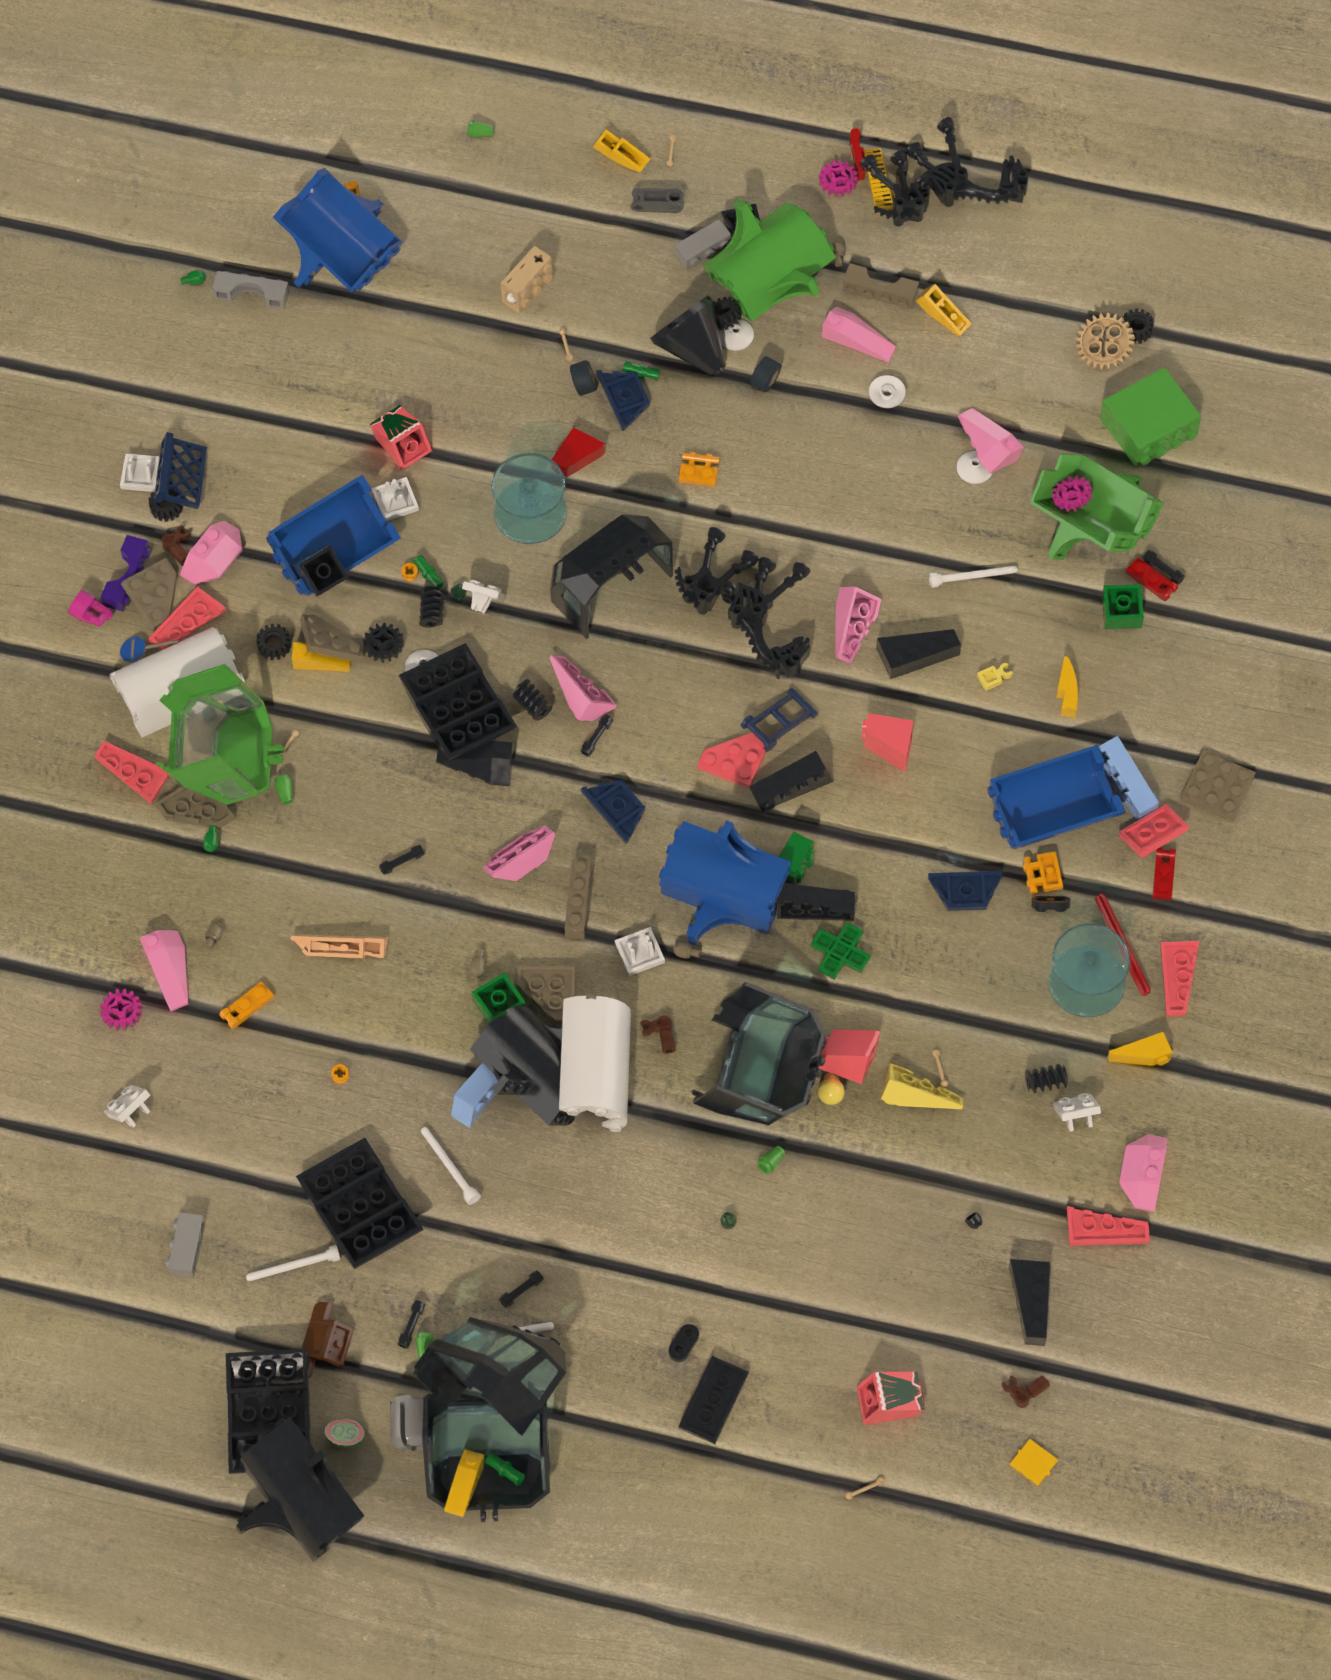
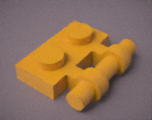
M691 451L690 453L683 452L682 460H689V464L681 463L679 483L715 487L718 468L711 467V464H719L720 457L712 456V454L700 455ZM695 461L705 462V466L695 465Z
M1056 852L1037 854V862H1031V857L1023 858V870L1028 879L1026 884L1027 888H1030L1032 895L1038 893L1037 886L1041 885L1044 892L1063 889ZM1035 870H1039L1040 877L1035 878Z

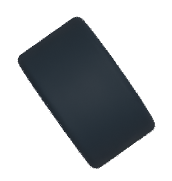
M768 356L763 357L752 374L750 384L763 392H768L777 380L782 365Z
M584 360L570 365L571 377L577 393L582 396L595 392L597 385L589 362Z

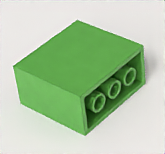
M1164 367L1104 399L1100 420L1137 468L1141 465H1147L1156 457H1162L1171 449H1177L1187 440L1195 439L1198 435L1201 415Z

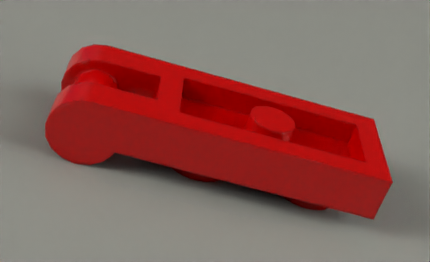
M854 128L850 131V147L859 181L865 180V172L868 171L860 166L865 153L864 148L860 147L861 132L859 129Z
M1139 557L1126 569V574L1163 601H1167L1170 598V594L1175 593L1178 589V585L1175 582L1168 580Z
M1160 847L1156 849L1152 899L1171 901L1176 849L1162 850L1163 848ZM1162 857L1169 858V862L1161 861Z

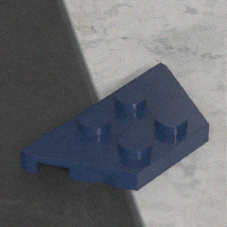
M597 370L596 375L621 430L624 431L650 406V401L637 373H622L620 371L602 373V370Z
M622 780L614 781L610 784H598V787L587 788L586 786L581 788L582 794L623 842L627 844L645 812V806Z
M1002 871L928 873V880L947 911L986 910L1002 878Z

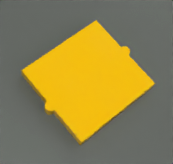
M1029 1439L1023 1448L1018 1450V1454L1009 1465L1039 1486L1044 1478L1050 1475V1471L1058 1462V1459Z

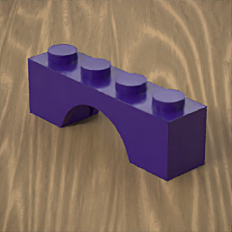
M126 535L120 550L122 559L129 565L128 570L120 579L107 581L100 597L102 605L124 612L126 606H129L131 599L121 583L144 570V562L146 559H149L151 554L148 540Z

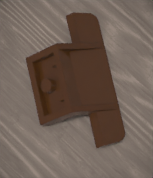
M318 1302L315 1304L302 1345V1349L307 1348L309 1378L312 1376L316 1360L323 1359L338 1367L343 1366L354 1328L336 1320H328L333 1305L329 1302Z

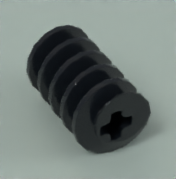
M425 586L421 589L419 625L426 628L440 626L443 624L441 618L443 617L442 611L444 610L442 606L444 604V593L435 586Z
M525 679L515 688L513 698L518 700V703L523 706V709L535 721L542 720L550 713L553 707L548 706L549 700H544L545 696L543 694L539 695L540 691L538 689L534 690L535 685H529L530 680Z
M1056 1064L1055 1070L1050 1065L1047 1071L1044 1067H1041L1040 1073L1036 1068L1033 1069L1032 1074L1029 1070H1025L1028 1092L1032 1089L1034 1094H1036L1037 1087L1044 1092L1045 1086L1052 1091L1053 1084H1055L1057 1089H1060V1083H1063L1064 1087L1067 1088L1068 1079L1064 1065L1062 1069L1060 1064Z

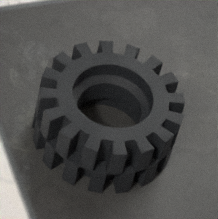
M723 297V300L718 298L717 302L713 301L719 330H723V328L728 330L729 326L733 328L734 323L736 325L739 323L738 320H741L742 313L734 298L728 297L727 299Z
M1138 308L1135 309V312L1132 309L1129 310V314L1126 312L1122 317L1124 323L1128 322L1130 325L1131 323L1138 322L1144 326L1142 330L1132 329V334L1135 336L1133 342L1136 344V341H1138L1139 344H1142V340L1146 342L1148 338H1151L1154 321L1152 316L1149 317V312L1144 314L1143 309H1141V312H1138Z
M174 489L168 491V495L178 496ZM151 492L148 503L150 512L155 519L158 517L159 521L162 522V519H164L165 522H168L169 518L173 521L174 516L176 518L179 517V513H182L183 505L173 503L169 508H161L158 502L153 501L154 492Z
M271 624L269 628L268 625H265V630L261 628L260 633L257 634L258 651L266 659L270 657V660H274V657H277V660H280L281 655L284 658L286 656L285 652H290L291 639L288 630L286 631L284 626L281 628L280 624H277L276 627H274V624ZM272 637H278L281 643L278 646L270 647L267 645V640Z

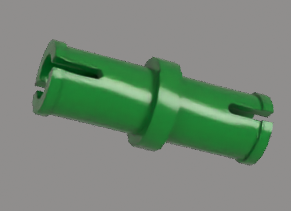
M626 360L622 368V372L637 373L639 378L645 377L658 381L660 375L659 369Z
M419 555L413 560V563L422 572V577L427 579L432 586L440 589L444 585V582L436 574V569L429 565L423 555Z
M493 1452L487 1456L486 1464L498 1471L501 1477L505 1476L517 1486L522 1483L525 1478L524 1474L512 1467L509 1461L505 1462Z

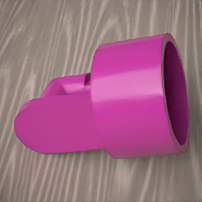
M83 589L74 598L67 612L79 621H84L97 627L102 626L106 620H110L113 617V613L109 608L97 602L94 596Z

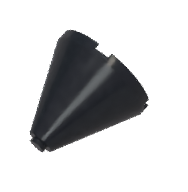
M709 295L650 337L654 345L709 375L714 373L716 376L724 370L722 366L725 365L720 335L713 300Z

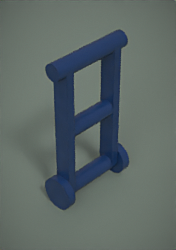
M793 688L788 690L787 696L755 718L751 715L746 717L740 725L743 729L748 728L765 745L763 749L766 752H769L776 746L777 740L809 717L815 718L818 715V712ZM794 699L806 712L790 722L777 709ZM772 714L784 728L768 738L756 724Z

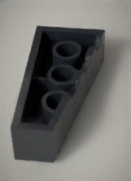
M784 883L777 898V919L854 921L855 892L849 890Z
M1010 1259L1009 1271L1015 1292L1025 1345L1045 1346L1047 1339L1050 1262Z

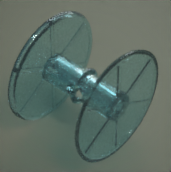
M535 453L518 454L504 461L495 471L491 484L492 494L496 501L494 518L498 528L509 539L523 544H536L549 540L562 529L567 517V506L563 497L565 478L562 470L553 460Z
M1082 924L1067 930L1058 939L1053 950V965L1049 973V989L1052 997L1062 1009L1080 1017L1104 1015L1114 1009L1124 995L1125 978L1130 968L1128 947L1116 932L1102 925Z

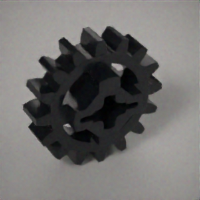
M383 623L382 627L376 624L375 629L370 627V633H365L366 639H363L364 651L368 653L369 658L373 656L374 661H377L379 658L382 663H384L385 659L391 662L392 656L398 658L397 652L402 653V646H404L403 634L399 632V628L393 629V624H390L389 627H386V623Z

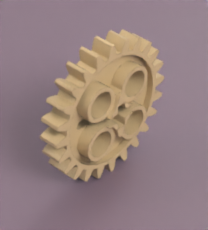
M1100 313L1098 319L1093 315L1092 322L1087 319L1088 325H1081L1083 331H1078L1077 333L1080 337L1076 338V342L1080 343L1076 345V349L1080 350L1077 352L1079 357L1083 356L1081 358L1082 362L1087 361L1088 367L1093 364L1094 370L1100 367L1102 372L1105 367L1111 371V366L1113 365L1116 369H1118V363L1124 365L1123 359H1130L1128 353H1133V349L1130 347L1135 346V343L1132 341L1135 339V336L1132 334V328H1128L1130 326L1129 323H1124L1123 317L1118 320L1117 314L1111 318L1109 313H1107L1106 317H1103L1102 313ZM1106 327H1109V328H1108V331H1107V339H1108V341H1107L1106 344H1105V352H1106V353H1105V357H1102V356H1103V352H1104L1103 343H1105V339H1106V338H1105V336H1106V335H1105V329H1106ZM1097 330L1102 331L1098 336L1093 335ZM1115 331L1120 332L1116 337L1111 336ZM1093 348H1100L1097 353H1091ZM1111 349H1117L1115 354H1109Z

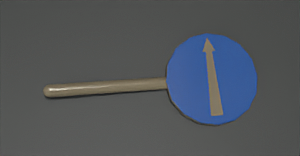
M132 637L121 646L120 656L126 662H134L144 655L146 649L177 644L179 641L173 640L146 646L143 639Z

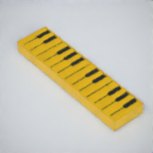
M881 148L864 150L865 157L870 154L875 155L877 168H880L882 174L887 177ZM867 172L874 206L892 210L893 202L890 189L877 178L874 179L871 176V172Z

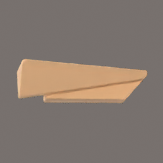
M292 935L291 940L298 944L306 956L365 958V955L385 958L389 937Z

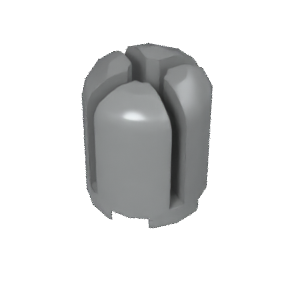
M412 1395L395 1397L394 1402L390 1401V1435L393 1446L403 1451L423 1449V1400L413 1399Z

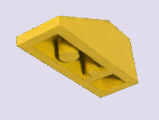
M936 284L926 288L915 300L928 315L958 336H961L971 325V322Z
M293 642V669L350 672L351 660L309 652L306 643Z
M1164 1032L1110 1050L1107 1059L1109 1062L1148 1066L1164 1065L1171 1060L1172 1050Z
M467 1449L464 1450L455 1473L444 1512L464 1518L484 1469V1454Z

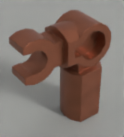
M183 525L179 526L175 533L172 532L162 537L163 550L170 552L181 566L184 565L188 553L179 544L180 541H186L190 538L189 531L181 534L184 531Z
M662 1015L652 1022L648 1020L640 1022L641 1027H649L647 1030L642 1031L643 1036H649L652 1032H660V1041L664 1054L676 1051L673 1032L671 1031L672 1023L668 1016Z
M1043 1375L1026 1386V1390L1022 1389L1021 1386H1017V1380L1014 1376H1010V1381L1013 1383L1011 1386H1007L1002 1382L1003 1390L1011 1393L1010 1396L1015 1400L1016 1406L1020 1408L1027 1407L1031 1398H1035L1050 1387L1048 1380Z

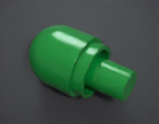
M195 270L187 273L188 276L180 278L182 285L190 283V286L204 283L206 275L201 270Z
M213 825L209 826V831L205 833L203 839V847L208 852H214L218 848L219 835L216 833L217 827Z

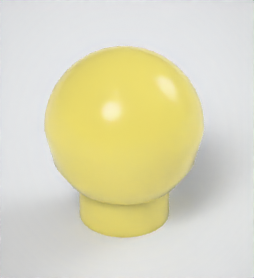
M827 1073L819 1085L818 1096L823 1103L835 1105L844 1098L845 1089L839 1081L838 1075Z

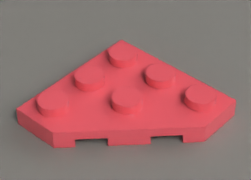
M749 733L705 749L697 769L749 788L767 753L763 749L765 745L753 733Z

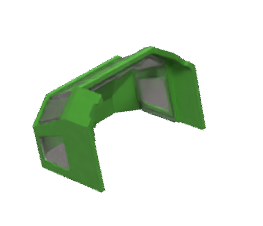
M226 664L176 679L171 685L173 689L167 696L164 694L159 700L172 712L168 767L160 761L155 764L185 788L220 801L225 805L257 796L270 788L271 764L283 763L284 758L280 753L284 752V748L280 744L272 745L273 726L264 701Z

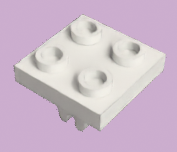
M125 454L120 488L155 492L159 456Z
M407 477L398 480L393 479L392 482L387 481L383 485L372 488L378 508L386 521L419 511Z
M470 580L469 583L464 581L462 589L473 593L471 609L486 613L493 599L501 602L505 600L506 595L501 593L502 589L488 585L485 588L484 584L474 580Z
M651 927L615 940L616 948L629 976L665 963L664 956Z
M131 1085L123 1089L120 1097L112 1100L107 1105L104 1113L109 1118L120 1122L125 1121L130 1127L134 1128L136 1124L130 1118V1115L138 1107L143 1113L148 1114L150 1110L143 1102L151 1095L147 1090Z
M1088 1093L1079 1094L1075 1098L1063 1097L1053 1102L1054 1110L1062 1121H1066L1070 1132L1074 1131L1072 1119L1085 1117L1086 1124L1090 1128L1093 1127L1092 1115L1101 1113L1100 1105L1092 1094Z

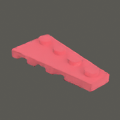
M197 586L148 638V641L151 644L173 640L180 642L224 613L226 607ZM172 645L161 646V647H156V648H158V649L161 651V650H163V649H165V648H168V647H170V646H172Z
M103 741L94 755L99 763L151 805L169 778L158 765L106 741Z
M1199 941L1160 943L1166 1017L1186 1016Z
M1067 1206L1069 1246L1149 1244L1150 1242L1148 1222L1125 1217L1117 1218L1112 1217L1110 1214L1104 1213L1102 1215L1092 1213L1090 1210L1084 1209L1082 1211Z

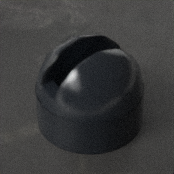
M974 1212L965 1219V1222L970 1228L978 1229L982 1225V1218L978 1212Z

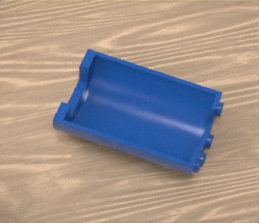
M363 474L268 532L266 540L274 552L272 554L274 561L277 564L280 563L283 568V576L286 580L290 579L300 595L309 596L312 592L306 587L302 578L298 579L290 564L320 546L330 545L344 570L348 572L401 539L392 522H386L369 494L372 489Z
M1098 745L990 779V786L987 787L990 798H992L995 809L993 817L1001 826L999 830L1002 838L1007 839L1011 848H1022L1125 814L1126 811L1119 795L1114 796L1103 771L1104 759Z

